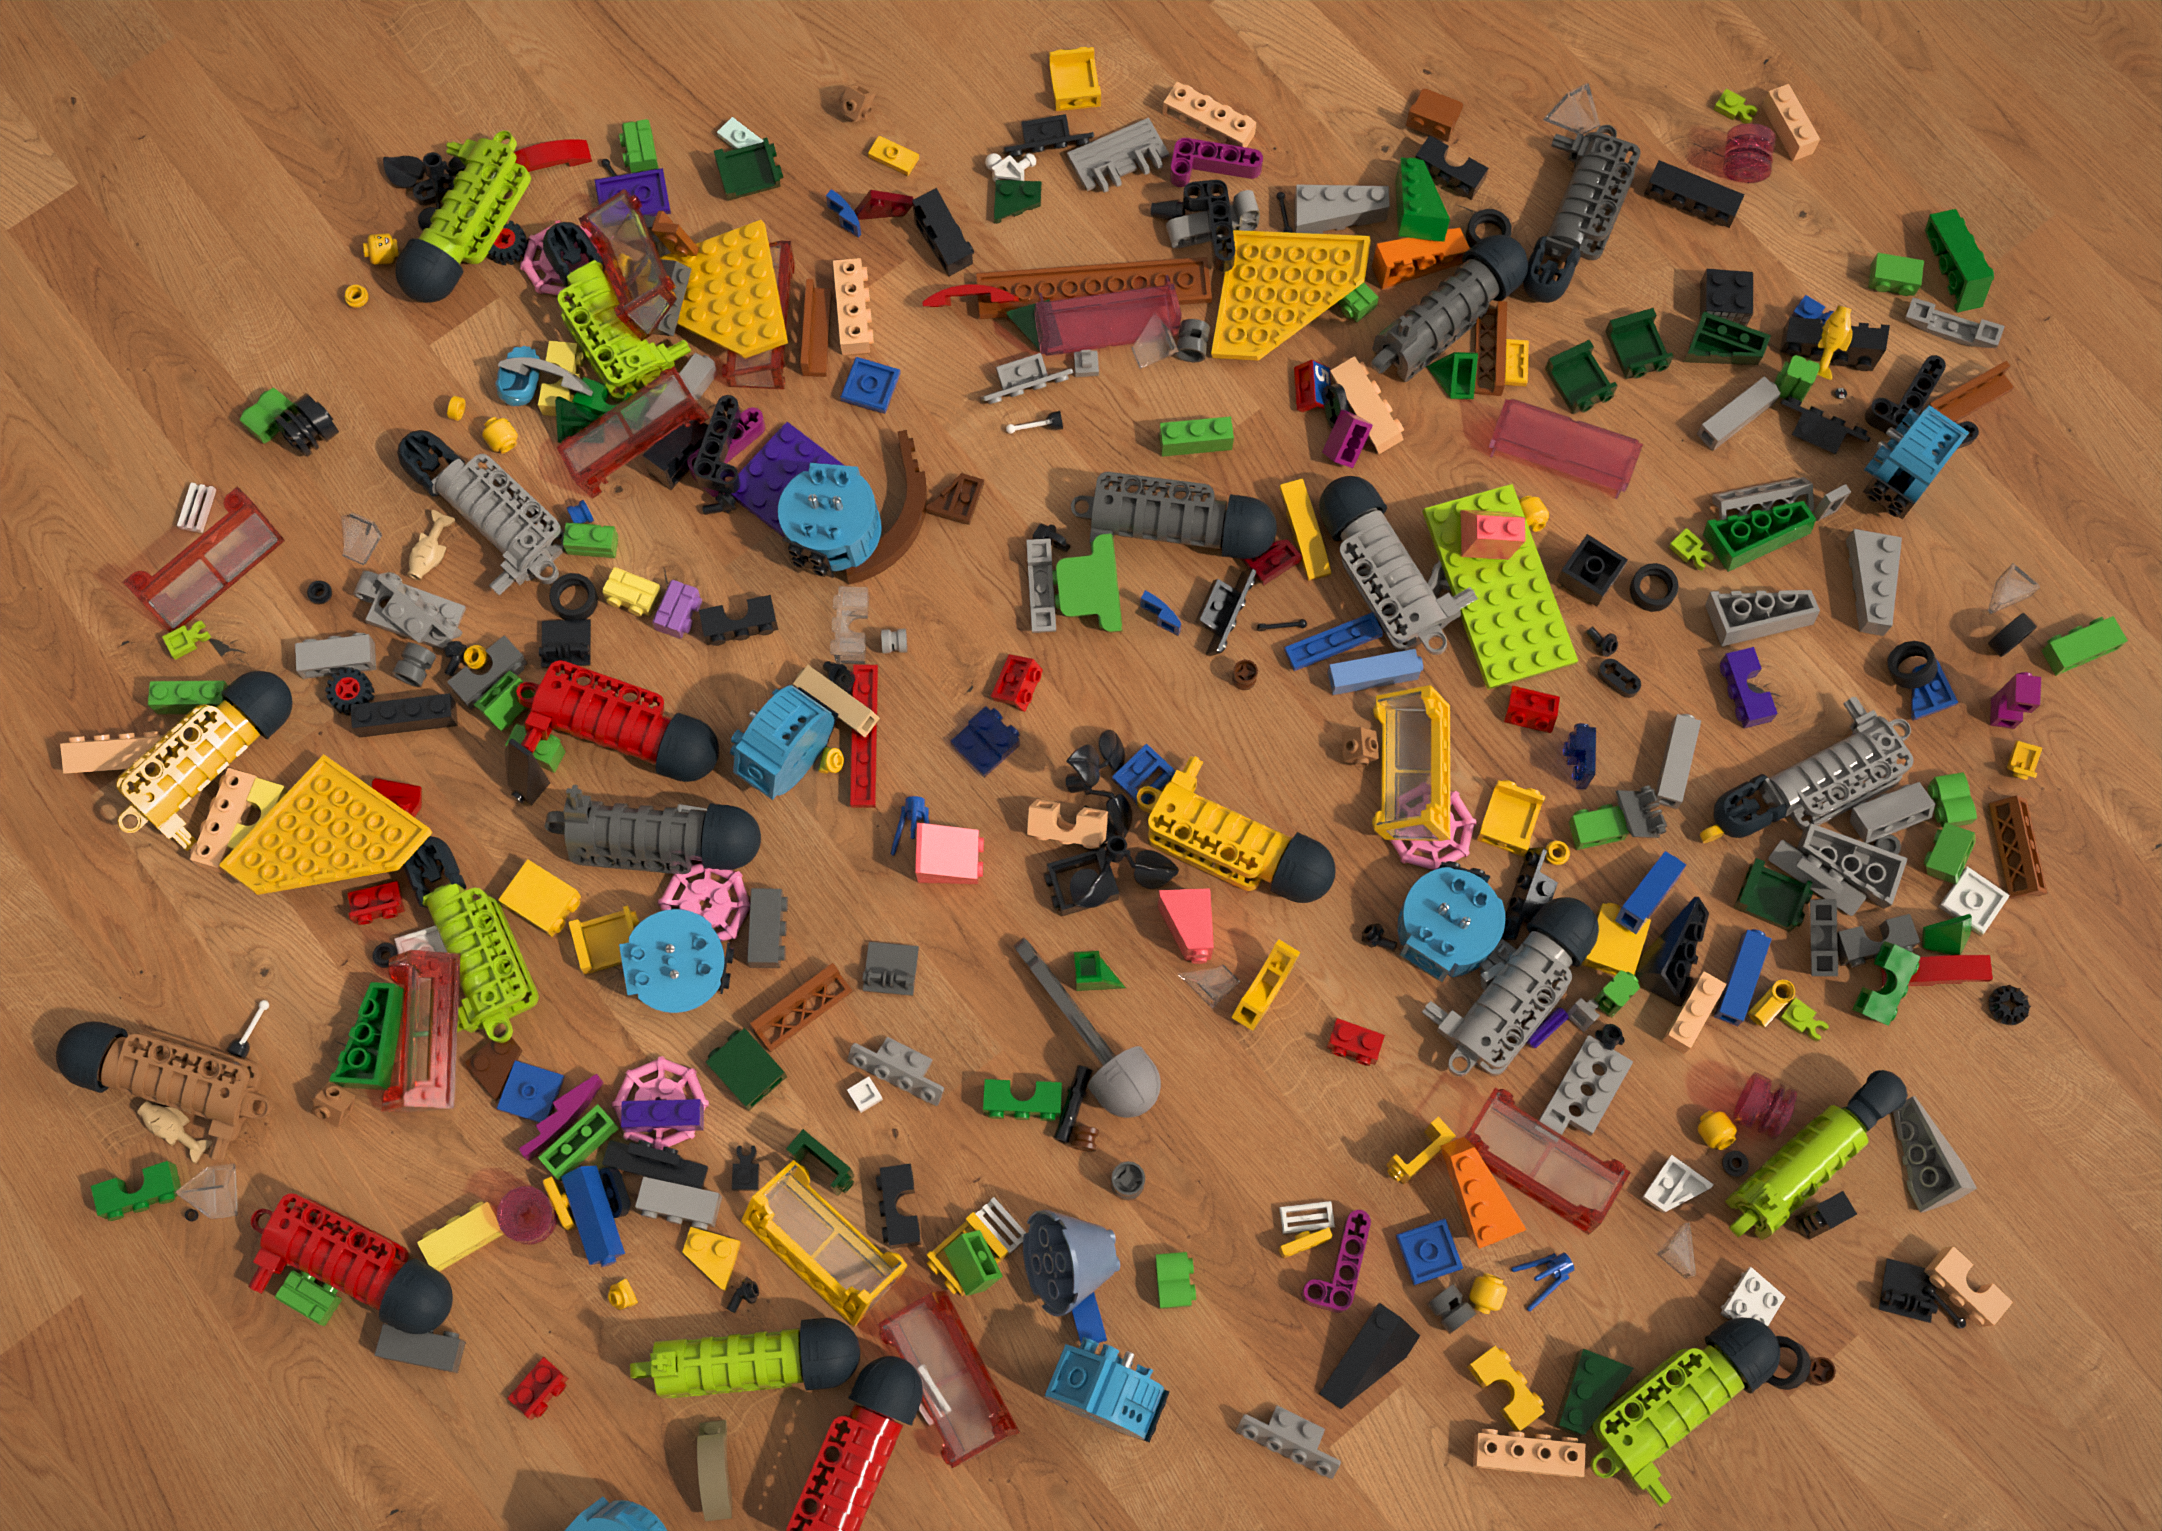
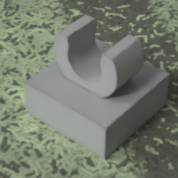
M1089 349L1074 352L1075 377L1099 376L1097 351Z
M1502 939L1487 959L1493 966L1499 962H1502L1505 966L1517 949Z
M1487 959L1479 964L1482 968L1480 970L1481 987L1484 991L1504 967L1502 962L1493 966Z
M1580 998L1567 1012L1569 1019L1585 1032L1600 1016L1595 1011L1599 1004L1593 998L1587 1003Z

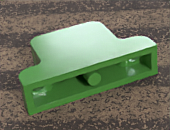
M1102 534L1091 542L1092 555L1061 559L1057 563L1056 570H1052L1054 585L1058 584L1059 594H1055L1056 609H1061L1062 613L1070 618L1098 615L1100 629L1104 628L1111 633L1123 632L1113 535Z

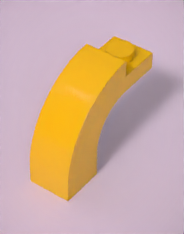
M1278 939L1262 969L1241 999L1231 1018L1254 1031L1287 979L1301 952Z

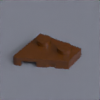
M961 473L953 480L952 485L946 487L940 493V496L932 504L929 503L926 506V513L970 525L984 486V479Z
M506 1030L502 1031L496 1038L502 1037ZM512 1037L504 1043H497L491 1040L464 1063L494 1100L497 1101L501 1096L500 1092L506 1080H508L514 1061H518L523 1050Z

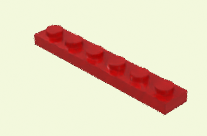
M853 665V673L855 675L853 697L878 716V665ZM877 723L866 737L852 729L850 796L851 808H876Z

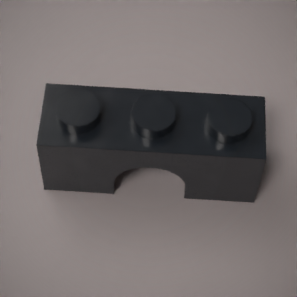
M1429 135L1415 155V158L1424 160L1431 178L1436 180L1438 184L1447 186L1456 191L1458 195L1472 200L1484 183L1489 168L1470 157L1462 166L1454 167L1449 165L1445 161L1449 146Z
M771 595L748 599V612L740 620L729 619L726 616L723 605L699 610L707 645L719 646L729 640L742 641L752 635L759 634L765 636L779 630Z
M911 1163L881 1167L880 1175H876L877 1190L883 1192L884 1201H879L880 1216L886 1217L887 1227H882L884 1243L888 1242L890 1249L921 1245L917 1215L903 1216L896 1210V1204L902 1196L915 1193Z
M1844 1191L1795 1218L1798 1221L1796 1224L1799 1231L1810 1240L1857 1215V1212Z

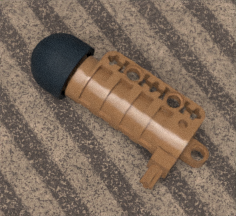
M84 1022L70 1028L62 1036L57 1046L56 1061L62 1075L74 1085L98 1093L112 1088L211 1119L212 1123L208 1134L215 1137L208 1157L212 1160L224 1161L229 1142L238 1139L242 1123H244L247 1117L253 1119L267 1117L273 1108L269 1097L257 1093L263 1074L262 1067L257 1062L159 1031L135 1033L128 1036L124 1028L103 1022ZM250 1067H252L251 1072L255 1073L254 1077H250L248 1070ZM256 1100H261L265 1103L264 1113L257 1114L253 1110V1104Z

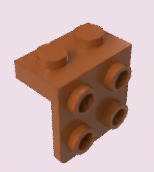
M1422 89L1415 105L1412 104L1409 110L1406 126L1448 142L1462 112L1463 103L1434 91Z

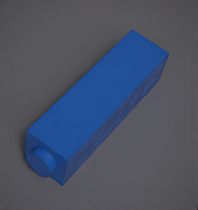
M1665 851L1622 906L1615 921L1634 934H1637L1677 882L1687 864Z
M1747 929L1741 935L1725 982L1726 986L1722 991L1714 1018L1737 1027L1744 1021L1772 939L1766 937L1764 932L1756 929Z
M581 1166L561 1176L589 1265L601 1264V1267H607L616 1263V1258L625 1254L597 1166Z

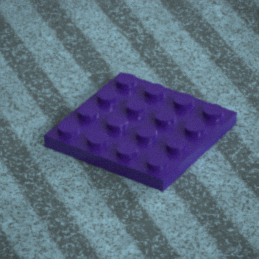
M786 422L738 474L741 482L740 488L737 492L730 495L785 538L778 518V504L789 482L803 471H809L810 463L845 465L789 422Z

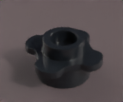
M1607 1024L1602 1030L1595 1032V1037L1608 1050H1614L1616 1045H1623L1625 1042L1621 1029L1614 1024Z

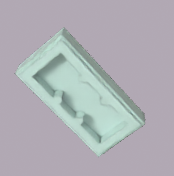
M733 117L717 131L718 137L734 149L763 142L762 139Z

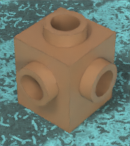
M858 83L848 85L840 95V105L837 111L844 114V117L852 122L866 119L873 110L872 103L876 94Z
M1358 727L1341 733L1342 753L1345 762L1352 763L1355 767H1366L1369 765V762L1379 760L1376 731Z
M328 1082L323 1089L318 1088L312 1096L311 1101L314 1103L311 1113L318 1119L338 1128L352 1112L356 1095L350 1093L342 1086Z

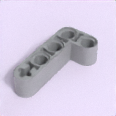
M1251 190L1237 193L1234 196L1233 205H1230L1233 230L1253 231L1258 227L1260 217L1254 193ZM1207 211L1177 217L1166 223L1173 248H1183L1211 241ZM1215 214L1217 217L1223 216L1222 214ZM1222 234L1217 235V236L1220 237V238L1226 237L1225 235H1222Z

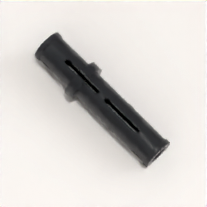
M1077 1065L1072 1084L1067 1089L1068 1096L1057 1130L1053 1136V1139L1069 1144L1083 1098L1087 1096L1086 1089L1093 1072L1090 1068Z

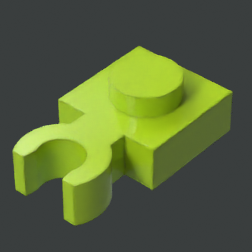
M1725 89L1713 109L1731 120L1738 116L1741 122L1746 125H1750L1753 119L1747 114L1755 116L1758 111L1753 105H1744L1746 99L1728 89Z
M1687 528L1669 545V548L1686 563L1690 559L1694 560L1695 567L1700 571H1703L1706 567L1701 559H1706L1709 563L1714 559L1712 553L1701 550L1704 543Z
M203 621L194 623L190 630L184 625L162 636L175 660L196 650L195 642H204L211 638L208 631L199 634V631L206 627Z
M1796 997L1779 1018L1799 1034L1807 1030L1809 1037L1814 1041H1819L1822 1038L1816 1033V1027L1821 1028L1823 1031L1829 1028L1824 1021L1814 1020L1813 1017L1817 1012Z

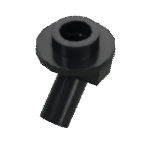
M718 492V496L715 498L716 504L703 505L702 507L705 515L720 513L724 510L729 513L732 510H736L734 506L736 500L730 494Z
M1593 626L1586 631V634L1596 644L1597 652L1605 657H1609L1616 652L1618 641L1615 634L1609 633L1602 637Z
M460 641L449 642L443 648V653L446 654V657L451 658L444 673L451 677L454 676L461 659H464V653L467 649V646L463 645Z
M1379 923L1368 925L1362 932V942L1370 948L1378 945L1394 952L1397 947V942L1382 937L1384 929Z
M748 1277L743 1279L740 1288L736 1289L726 1309L736 1313L742 1299L750 1304L755 1303L757 1296H759L757 1283Z

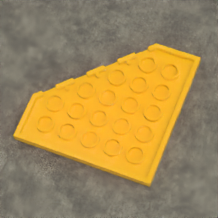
M762 220L697 243L696 245L699 247L697 256L687 255L686 257H680L670 253L656 258L678 261L691 268L677 325L710 340L726 350L728 349L744 359L788 343L766 227ZM655 259L635 266L642 307L643 304L650 305L655 303L660 296L661 288L650 282Z
M1233 230L1236 250L1233 268L1226 271L1211 352L1212 358L1259 361L1364 283L1371 242L1370 236Z
M323 754L219 866L256 895L397 871L433 832L425 824Z

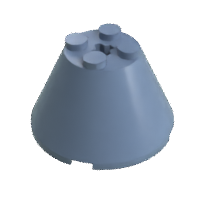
M1045 1209L1035 1211L1027 1221L1030 1224L1029 1232L1023 1236L1025 1270L1034 1296L1039 1295L1044 1302L1042 1308L1048 1314L1056 1317L1068 1314L1112 1277L1114 1272L1120 1270V1261L1116 1256L1114 1245L1116 1237L1111 1229L1106 1230L1103 1226Z

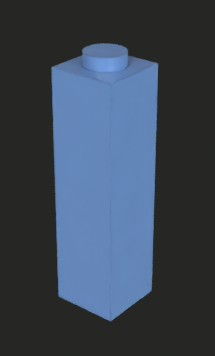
M1416 649L1330 664L1327 673L1332 694L1337 695L1418 680L1421 671H1423V661L1421 656L1417 657Z

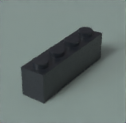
M1658 160L1644 194L1649 195L1652 199L1661 200L1671 204L1674 208L1686 210L1697 217L1706 218L1719 226L1730 228L1745 195Z
M450 693L351 705L352 729L361 738L458 726L457 705Z

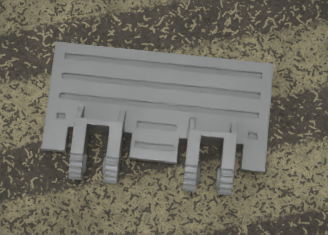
M1149 118L1067 152V158L1086 190L1089 191L1096 188L1094 182L1096 180L1103 193L1109 191L1108 183L1104 176L1109 175L1113 184L1118 187L1122 183L1120 177L1137 170L1136 162L1143 174L1146 175L1150 173L1145 158L1150 157L1154 166L1160 169L1163 167L1161 159L1169 156V152Z

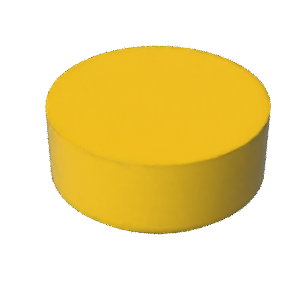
M458 396L451 398L447 410L449 419L459 421L462 418L466 406L464 398Z
M1714 825L1703 830L1700 833V838L1703 843H1708L1725 834L1718 825Z

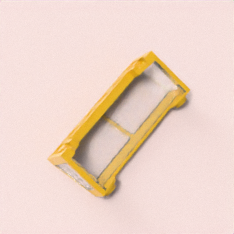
M1431 685L1377 695L1373 712L1375 718L1382 723L1381 811L1375 813V817L1372 819L1373 829L1385 840H1450V705Z
M793 1160L752 1196L741 1222L844 1319L855 1327L898 1281L905 1271L907 1264L898 1253L888 1251L883 1254L809 1186L810 1175L808 1170Z

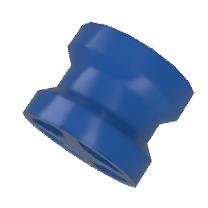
M584 499L579 501V504L574 507H566L573 523L583 524L594 521Z

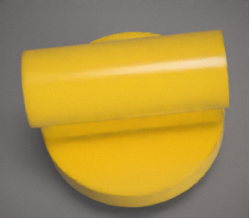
M825 747L818 771L824 774L839 772L844 763L842 752L837 748Z
M627 1279L611 1285L608 1299L610 1304L616 1309L622 1310L638 1303Z

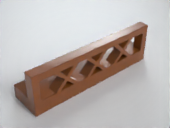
M806 279L800 364L803 376L827 377L832 290L831 288H815L813 279Z
M1498 301L1496 309L1488 308L1485 315H1495V322L1491 326L1487 327L1479 317L1476 320L1475 353H1478L1474 394L1502 396L1505 387L1507 301ZM1487 333L1494 340V343L1489 348L1481 343V338ZM1486 354L1493 360V365L1488 369L1480 363V359ZM1487 376L1493 382L1492 388H1479V380Z
M2006 360L1936 399L1929 405L1953 422L1961 420L2012 391L2014 387L2004 375L2010 368V364Z
M2016 795L1989 803L2008 894L2010 895L2009 898L2014 899L2030 894L2036 896L2048 894L2027 799ZM2009 805L2011 813L2007 820L2004 821L1999 818L1997 808ZM2008 827L2015 830L2016 837L2011 845L2004 841L2003 836ZM2013 851H2016L2021 856V862L2017 868H2014L2009 863V858ZM2018 875L2026 878L2027 889L2015 890L2014 882Z
M832 963L750 1024L767 1049L772 1052L853 991L840 975L837 967ZM836 979L845 989L837 996L827 995L828 985ZM812 997L822 998L821 1007L816 1011L806 1010L807 1001ZM791 1012L802 1013L801 1021L796 1026L786 1025L787 1015ZM771 1027L781 1028L780 1037L773 1043H770L763 1034Z

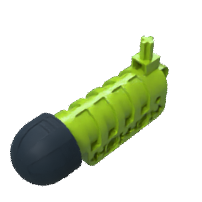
M509 131L498 132L492 140L480 138L476 142L467 139L464 145L453 141L452 143H447L446 147L448 149L446 153L458 157L466 168L464 171L458 172L453 181L454 188L448 190L442 199L443 206L441 209L435 210L430 219L431 226L425 228L418 239H409L397 259L395 268L397 282L402 291L411 299L422 303H429L446 298L453 291L463 274L460 263L464 261L470 264H479L485 259L488 251H490L493 243L531 181V175L524 166L515 163L516 155L514 150L517 142ZM505 139H510L508 144H503L501 142ZM513 192L509 199H503L506 193ZM490 229V233L486 237H481L483 231Z
M1734 1318L1718 1326L1717 1329L1705 1337L1707 1347L1703 1350L1697 1348L1679 1349L1608 1405L1592 1424V1433L1604 1447L1591 1460L1592 1472L1598 1477L1609 1478L1622 1469L1638 1489L1647 1490L1659 1507L1669 1502L1672 1497L1657 1479L1661 1476V1473L1654 1466L1653 1462L1740 1391L1745 1390L1750 1394L1753 1393L1775 1373L1780 1361V1346L1772 1330L1763 1322L1754 1318ZM1668 1371L1672 1375V1380L1670 1383H1668L1666 1380V1374ZM1627 1404L1631 1407V1414L1628 1417L1624 1410ZM1605 1457L1610 1461L1611 1468L1607 1473L1602 1474L1597 1470L1596 1464L1600 1458Z
M833 1318L801 1320L800 1328L785 1329L781 1332L768 1333L763 1331L748 1335L731 1334L727 1337L715 1338L709 1336L694 1340L655 1341L653 1353H650L651 1361L631 1363L630 1378H654L657 1396L661 1398H680L792 1387L794 1383L803 1382L806 1391L829 1389L845 1383L854 1374L860 1360V1345L853 1330L842 1321Z

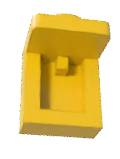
M2016 740L2007 768L2013 771L2012 776L2025 780L2028 779V776L2036 778L2037 773L2035 769L2042 747Z

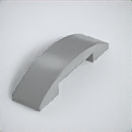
M1912 298L1905 319L1916 327L1955 343L1983 348H1997L2005 326L1981 319L1980 323H1976L1935 310L1936 304Z
M520 357L502 360L498 364L501 368L528 377L531 368L563 377L561 386L589 396H592L593 393L590 387L577 375L544 360Z
M1051 539L1026 540L1032 633L1056 632Z

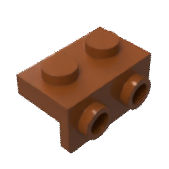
M658 211L651 231L672 254L680 257H686L687 255L697 256L699 247L679 224H674L664 211Z

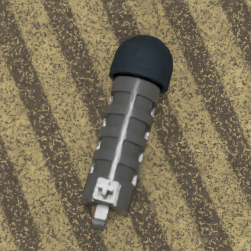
M1493 235L1480 240L1463 254V264L1455 270L1454 276L1446 277L1439 283L1436 291H1429L1422 297L1419 305L1411 306L1404 316L1393 321L1375 337L1372 350L1377 356L1372 360L1370 366L1378 374H1381L1394 364L1398 368L1397 375L1404 382L1412 379L1475 326L1478 317L1482 319L1485 316L1489 303L1492 300L1503 301L1522 284L1527 274L1528 260L1521 244L1506 235Z
M1104 472L1097 478L1094 497L1077 496L1071 503V510L1076 517L1092 520L1090 545L1097 536L1112 534L1113 539L1114 536L1216 549H1221L1222 546V557L1250 559L1266 552L1272 545L1277 532L1275 516L1272 510L1261 500L1230 494L1227 507V501L1215 500L1213 488L1203 483ZM1109 483H1112L1113 486H1110L1109 489L1106 490L1105 487H1108ZM1131 486L1138 487V490L1134 493L1127 492ZM1156 489H1160L1161 492L1154 496L1153 493L1156 492ZM1169 490V498H1165V495H1168ZM1178 492L1186 493V496L1182 499L1175 498ZM1191 493H1196V495L1193 496V501H1192V495H1191ZM1207 495L1208 498L1205 499V502H1202L1203 496ZM1086 501L1089 504L1087 512L1078 513L1075 510L1077 502Z
M573 785L572 789L567 788L564 811L549 812L544 825L545 829L551 833L565 835L568 857L574 864L671 874H688L691 872L693 860L702 861L705 869L732 870L741 868L753 860L761 843V832L755 818L744 809L736 806L710 803L707 811L691 809L689 813L678 812L677 808L665 807L664 811L654 810L653 806L650 805L630 808L627 803H615L614 806H607L602 801H593L590 796L583 795L582 790L578 789V785Z

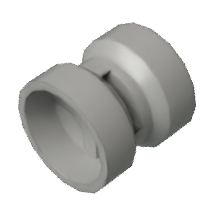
M906 628L898 629L894 632H891L889 629L881 630L883 654L891 653L892 651L907 653Z

